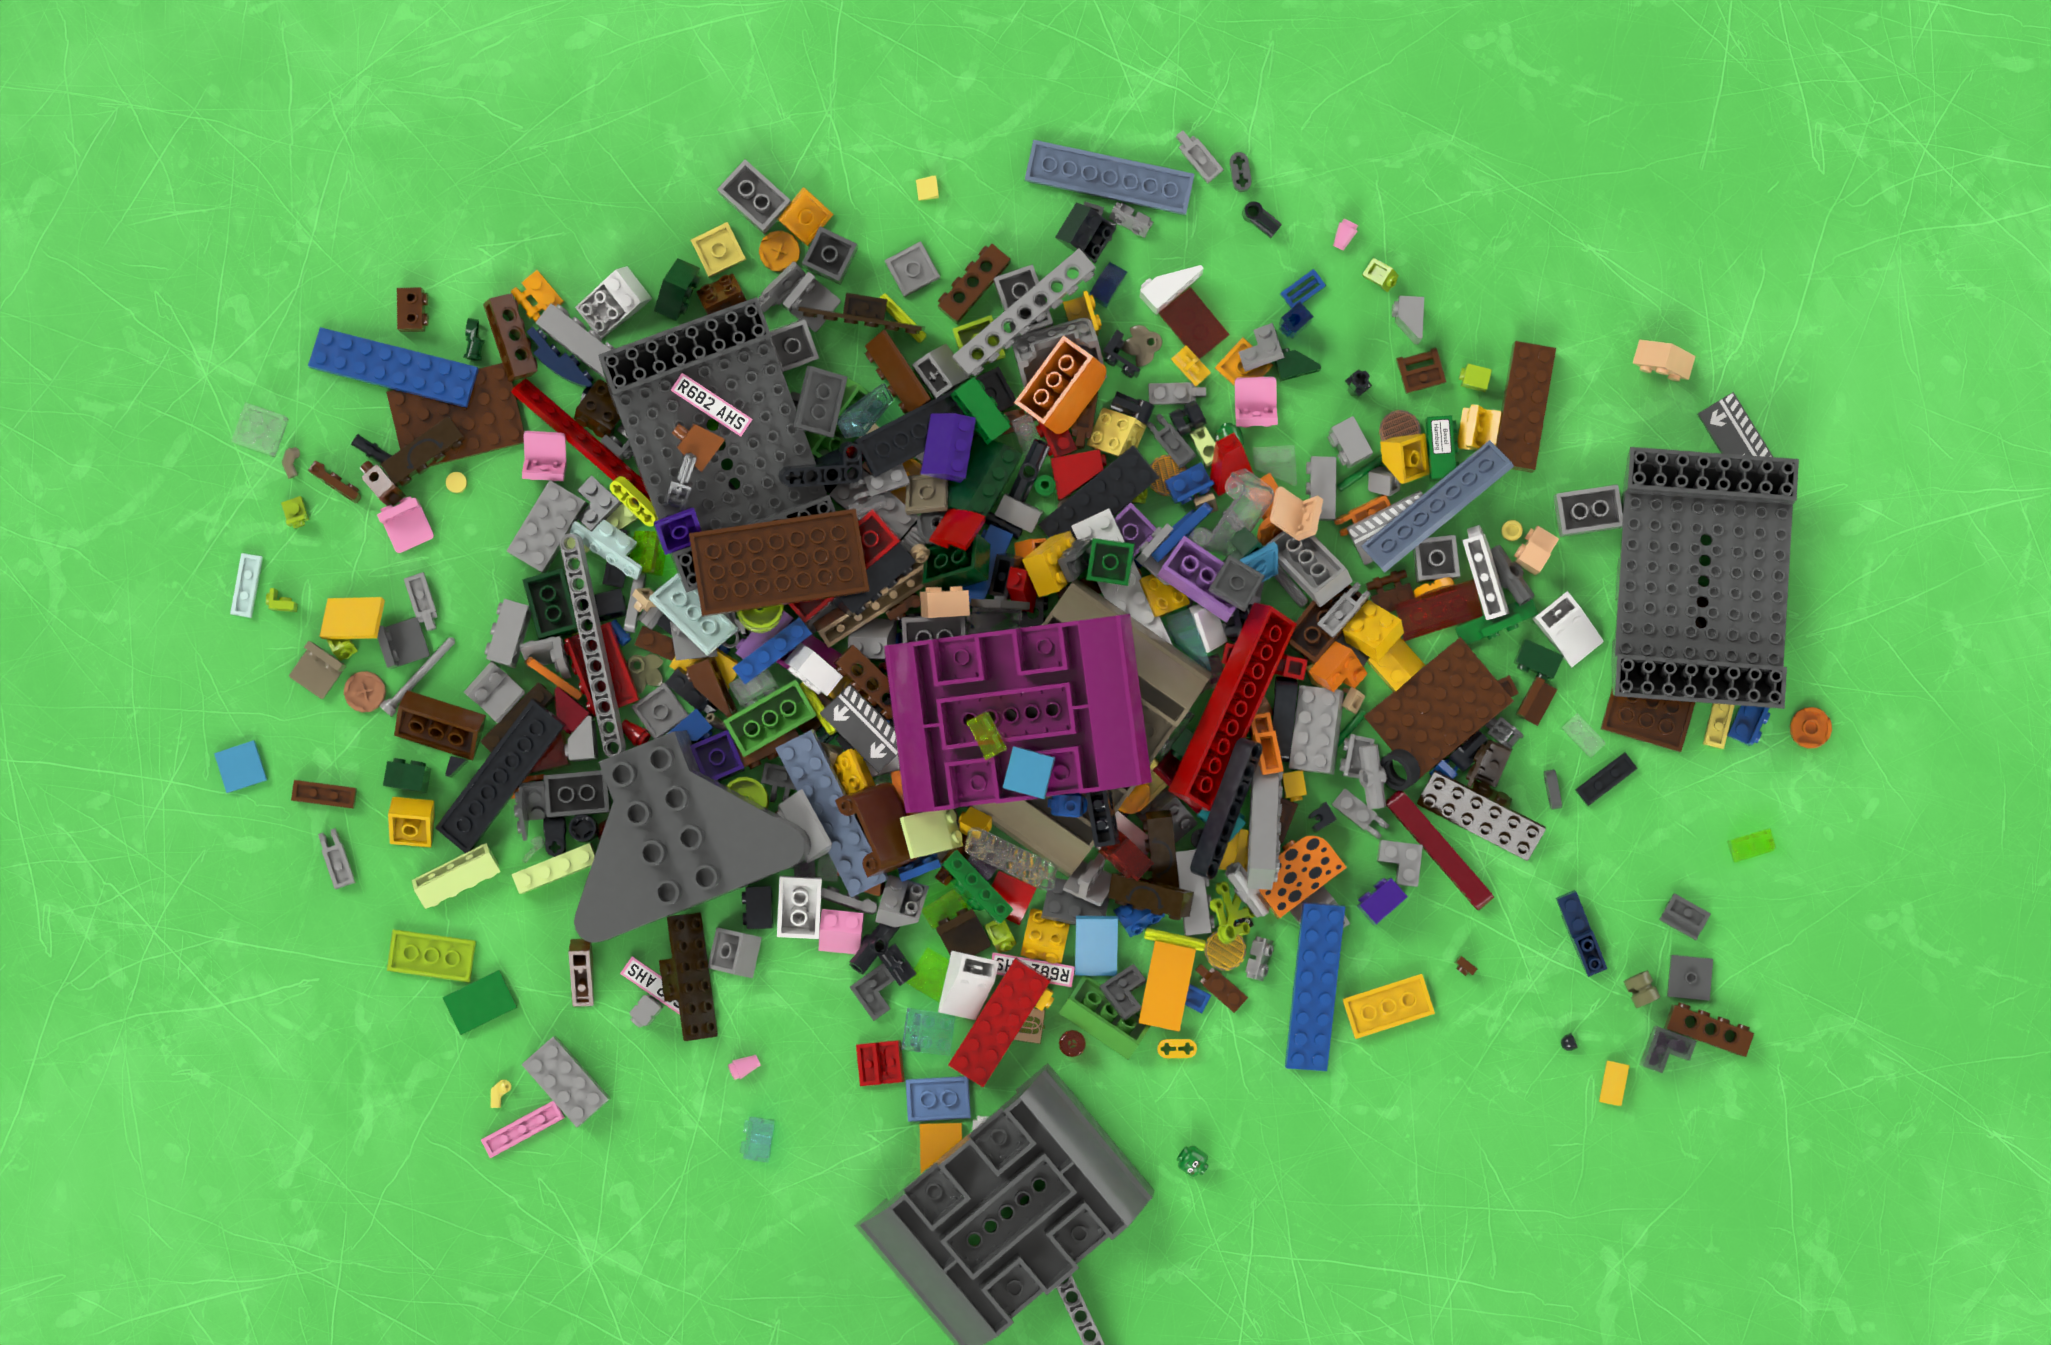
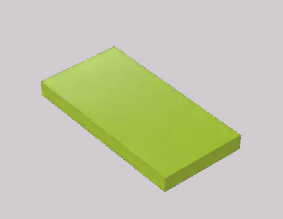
M393 929L387 971L470 982L476 941Z

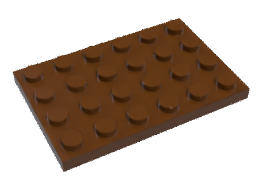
M503 363L479 369L467 408L398 390L386 392L400 450L448 416L456 424L465 440L462 441L463 445L454 451L452 449L445 453L446 457L437 463L435 461L428 465L429 467L523 444L525 431L516 396L511 393L514 388L513 382H508Z
M1460 637L1364 717L1392 751L1404 749L1416 758L1420 767V779L1513 703L1514 700Z

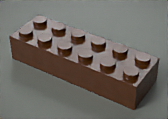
M1515 341L1512 345L1501 409L1502 419L1497 448L1514 465L1512 469L1533 473L1536 469L1556 348L1520 341Z

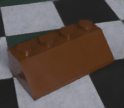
M885 329L865 345L867 351L864 354L870 363L875 362L878 369H876V372L881 380L886 379L890 386L887 389L893 398L897 396L901 403L898 406L904 415L931 401V398Z
M407 690L398 706L394 736L473 760L482 736L486 715Z

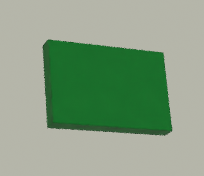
M500 970L442 997L460 1035L518 1008Z

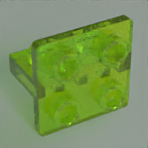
M635 531L632 539L637 542V545L631 552L630 558L642 566L641 573L663 576L666 555L656 531Z

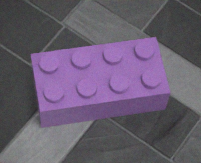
M1183 536L1157 576L1226 623L1237 608L1208 591L1224 562Z

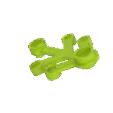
M1225 881L1216 884V892L1222 895L1223 901L1220 898L1211 900L1210 908L1213 912L1217 913L1219 921L1218 938L1222 943L1229 944L1235 940L1236 935L1243 936L1250 933V926L1247 922L1239 923L1234 927V921L1241 918H1253L1255 915L1248 906L1238 910L1242 900L1235 892L1233 901H1231L1230 888ZM1224 905H1225V909H1226V913H1227V918L1225 917L1224 910H1223Z

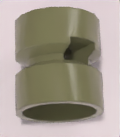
M1648 970L1623 981L1628 992L1633 994L1631 999L1636 1008L1661 997L1656 986L1651 985L1653 979Z

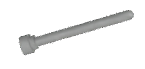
M449 637L392 699L384 700L379 706L392 717L397 712L398 703L402 700L406 691L413 689L455 644V639Z

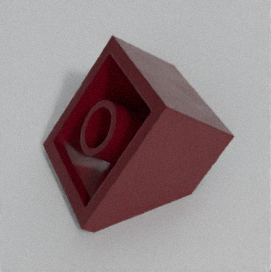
M558 686L555 688L557 718L566 724L563 730L571 735L587 716L593 717V715Z

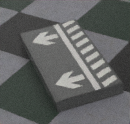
M1734 392L1697 414L1722 454L1773 457Z
M850 684L820 712V715L878 773L898 755L894 728Z

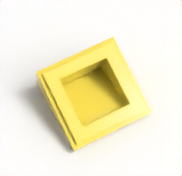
M936 176L916 180L919 201L939 198Z

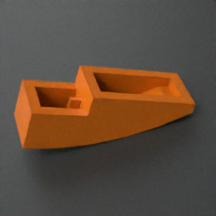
M1270 712L1256 714L1249 731L1252 741L1262 745V754L1258 762L1262 775L1283 772L1276 731L1273 730Z

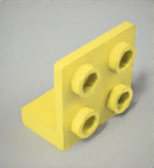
M1102 408L1087 445L1119 457L1133 445L1138 448L1147 426L1136 418Z

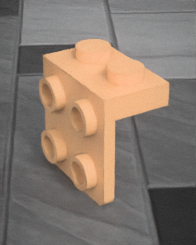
M1282 486L1278 487L1275 492L1270 521L1298 541L1316 535L1323 499L1317 495L1302 501Z

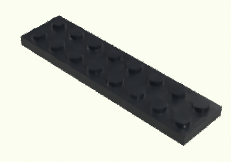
M999 366L975 378L982 382L986 394L994 398L1000 412L1016 405L1014 403L1016 398ZM957 388L854 441L861 448L862 457L874 478L924 452L931 413L965 415L950 395Z
M531 699L435 829L464 853L471 851L566 724L536 699Z

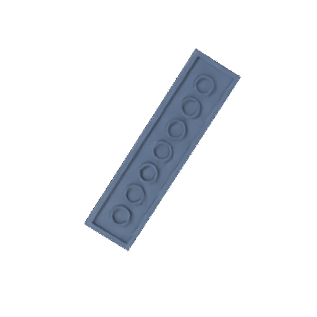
M1033 140L1025 181L1186 215L1195 174Z
M1489 440L1361 545V547L1385 573L1512 469L1514 465Z
M814 729L776 747L775 749L797 792L803 789L832 843L828 853L850 897L888 880L887 873L868 878L862 865L863 858L873 851L857 814L845 816L840 813L835 800L847 794Z

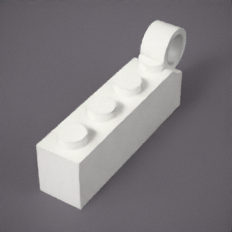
M1480 525L1467 528L1469 538L1462 541L1486 620L1509 614L1487 538L1483 534Z

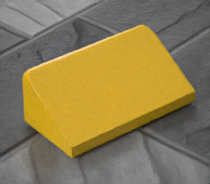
M1611 1061L1606 1062L1599 1102L1617 1106L1622 1105L1629 1065Z

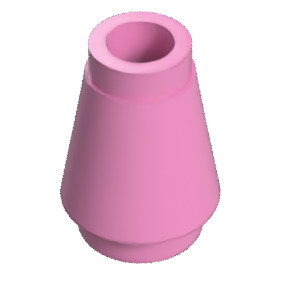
M1343 218L1342 222H1339L1333 246L1344 251L1345 247H1347L1358 232L1356 230L1358 225Z
M756 1054L732 1060V1063L728 1064L734 1080L738 1078L741 1080L761 1066Z

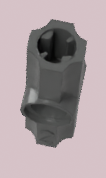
M1500 544L1490 549L1501 586L1510 591L1519 606L1534 598V593L1522 577L1524 573L1521 566L1509 559Z

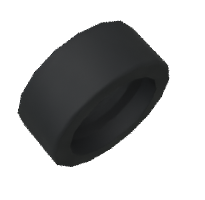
M1395 749L1380 761V765L1386 772L1385 784L1394 790L1403 791L1416 783L1420 777L1418 761L1409 751ZM1393 760L1398 761L1404 767L1407 780L1397 775L1393 767Z

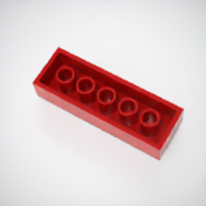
M874 509L858 521L867 570L902 541ZM835 597L789 605L804 623H808L829 605Z
M1016 957L948 1066L984 1088L1051 979Z

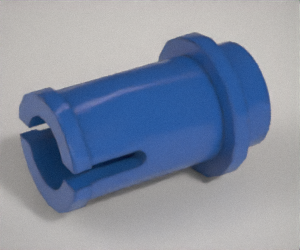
M616 619L613 620L611 625L618 643L623 647L631 641V634L626 633Z

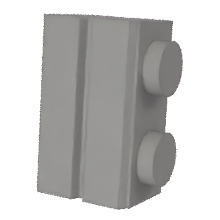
M643 995L638 1001V1005H635L630 1011V1016H632L630 1020L639 1028L648 1026L653 1022L655 1016L662 1011L663 1005L652 996Z

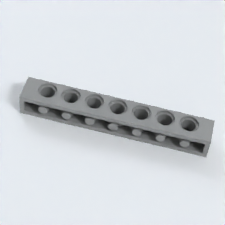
M1080 248L1077 249L952 356L953 360L968 377L972 374L977 376L983 371L984 368L982 366L988 361L990 363L995 361L1000 356L998 352L1003 348L1009 349L1016 342L1014 339L1018 335L1024 336L1031 330V324L1035 321L1038 323L1047 316L1046 312L1051 307L1056 309L1063 302L1062 298L1065 295L1071 296L1079 289L1078 284L1083 280L1085 283L1095 275L1093 273L1095 271L1093 263ZM1074 269L1079 275L1075 279H1070L1067 276V272ZM1054 283H1060L1063 289L1060 292H1054L1051 286ZM1043 296L1047 299V303L1039 306L1035 302L1036 298ZM1022 310H1029L1031 317L1022 319L1019 314ZM1012 323L1016 328L1013 332L1007 333L1003 329L1004 325ZM995 336L1000 342L997 346H991L988 344V339ZM975 350H981L984 356L976 360L972 357V353Z

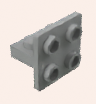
M1098 853L1095 860L1091 859L1089 864L1082 861L1065 883L1063 890L1097 906H1101L1109 893L1112 877L1111 873L1103 870L1106 856Z

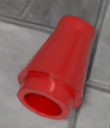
M627 719L621 723L623 733L635 747L649 741L651 735L647 729L631 723Z

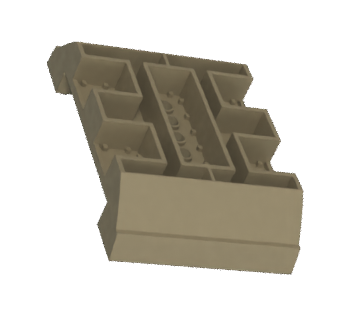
M1075 579L1042 625L1124 615L1127 613L1080 580ZM1131 617L1149 763L1151 765L1169 736L1178 727L1196 701L1212 673ZM1050 704L1048 706V713L1052 716L1057 715V705ZM1030 706L1027 709V715L1030 718L1037 716V709ZM1009 709L1006 712V717L1008 720L1014 721L1017 713L1014 709ZM989 711L985 718L988 723L992 724L996 721V715ZM1136 785L1111 789L1115 813L1127 796L1129 797ZM1046 796L1045 799L1038 798L971 806L991 816L992 825L1068 878L1094 846L1088 804L1087 811L1081 817L1052 815L1051 808L1048 807V799H1052V796Z

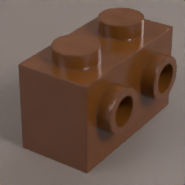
M422 287L397 288V329L400 332H425V326L429 324L428 313H425V305H428V293H425Z

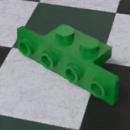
M1533 599L1519 606L1517 601L1507 605L1509 614L1486 620L1484 615L1456 627L1455 631L1458 638L1461 637L1469 645L1485 637L1488 640L1498 637L1501 630L1507 629V632L1518 628V623L1538 615Z
M958 850L954 851L942 863V866L953 876L950 881L953 884V889L959 895L963 894L968 899L967 903L972 909L978 911L985 910L998 924L1002 923L1013 911V908Z

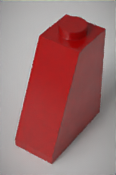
M1235 433L1215 442L1210 480L1214 481L1215 484L1211 486L1219 497L1255 477L1244 448Z
M1100 449L1051 458L1058 501L1070 496L1104 470L1103 467L1107 466L1105 454H1100Z

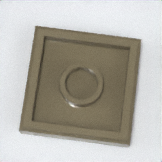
M926 475L907 476L910 484L906 486L905 512L907 515L947 510L948 480Z

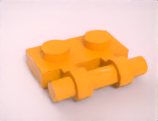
M538 270L522 282V285L526 288L525 291L521 293L515 287L510 292L515 297L518 305L521 304L526 310V315L535 322L541 316L539 312L543 309L545 311L551 303L555 307L557 304L562 305L564 303L562 298ZM531 295L538 302L534 307L527 300Z

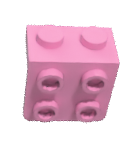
M1275 377L1235 379L1236 426L1247 428L1251 426L1270 427L1278 425Z
M525 431V461L522 469V479L564 481L567 468L565 434Z
M411 496L400 500V504L397 506L389 505L382 508L381 513L377 514L379 521L384 524L397 553L407 551L434 537L419 500L415 497L411 498Z

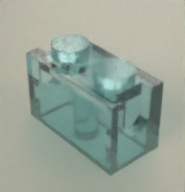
M753 1116L749 1117V1121L745 1120L743 1133H747L746 1141H742L740 1148L743 1159L769 1162L776 1120Z

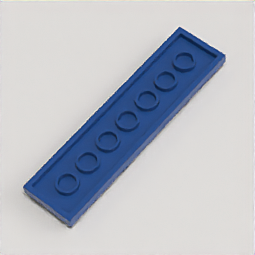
M321 327L308 367L311 369L465 408L468 406L479 371L478 367Z
M1306 902L1302 904L1285 1068L1327 1071L1345 915L1344 905Z

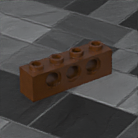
M991 244L989 247L987 245L984 246L978 254L980 256L976 262L971 261L965 268V275L962 278L957 277L952 283V290L949 293L944 292L938 299V309L956 324L961 321L994 283V278L1000 276L1011 263V259L994 244ZM985 262L992 265V269L988 272H984L980 268ZM970 278H976L979 284L976 287H970L967 285V281ZM956 294H963L965 300L962 303L955 302L953 298Z
M512 293L489 298L483 306L508 382L531 377L538 371V364L532 355L531 342L526 337L524 331L525 324L519 316L516 299L513 298ZM502 314L507 315L508 318H509V321H506V320L503 318ZM509 333L514 335L515 341L509 337ZM515 353L520 354L522 360L517 359Z
M850 645L834 662L837 666L835 670L843 677L847 676L852 680L850 685L858 692L862 690L867 695L865 699L872 706H879L882 709L880 713L888 721L890 719L893 720L891 703L885 705L882 702V696L885 693L890 694L888 678L854 645ZM855 664H859L862 667V673L859 676H855L852 673V667ZM871 678L877 682L875 690H869L867 687V681Z
M1680 1002L1678 1006H1671L1664 1029L1743 1057L1747 1056L1754 1033L1749 1031L1750 1027L1738 1024L1737 1027L1730 1025V1020L1719 1016L1717 1020L1710 1018L1711 1013L1699 1009L1696 1013L1690 1010L1691 1006ZM1688 1016H1692L1695 1020V1024L1691 1028L1685 1025V1019ZM1708 1023H1712L1715 1028L1711 1035L1705 1032V1026ZM1728 1030L1734 1033V1039L1731 1042L1725 1039V1033Z

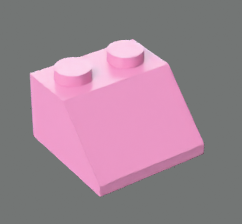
M822 909L818 951L856 954L861 948L864 913Z

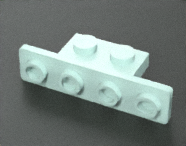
M604 519L592 532L577 521L573 522L569 534H578L582 538L583 544L593 553H597L606 559L609 564L622 570L625 575L635 580L639 578L642 566L628 557L637 545L634 539Z

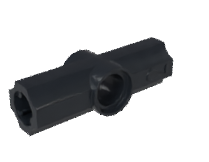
M1357 370L1345 380L1348 385L1347 391L1351 396L1357 395L1359 397L1372 386L1369 382L1370 375L1366 371Z
M1034 439L1009 496L1018 501L1026 502L1051 447L1049 444L1042 440ZM1025 467H1033L1035 474L1028 475L1025 472Z
M879 923L872 934H866L861 941V948L849 962L852 969L859 974H864L878 955H884L887 952L888 942L900 927L895 928Z

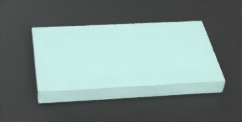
M678 573L649 597V600L707 656L738 630V627L724 614L702 617L698 589L686 593Z

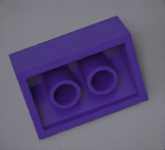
M956 413L930 414L921 475L959 483L966 478L975 417Z

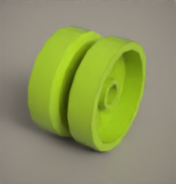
M783 605L765 607L763 610L739 611L737 616L745 629L753 633H765L771 631L779 624L782 618Z
M740 777L731 781L726 786L768 809L769 795L765 787L757 780L749 777Z

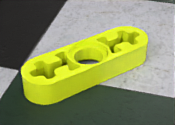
M619 476L611 482V492L645 525L654 526V522L658 521L652 503L625 477ZM632 497L639 502V505L633 502Z

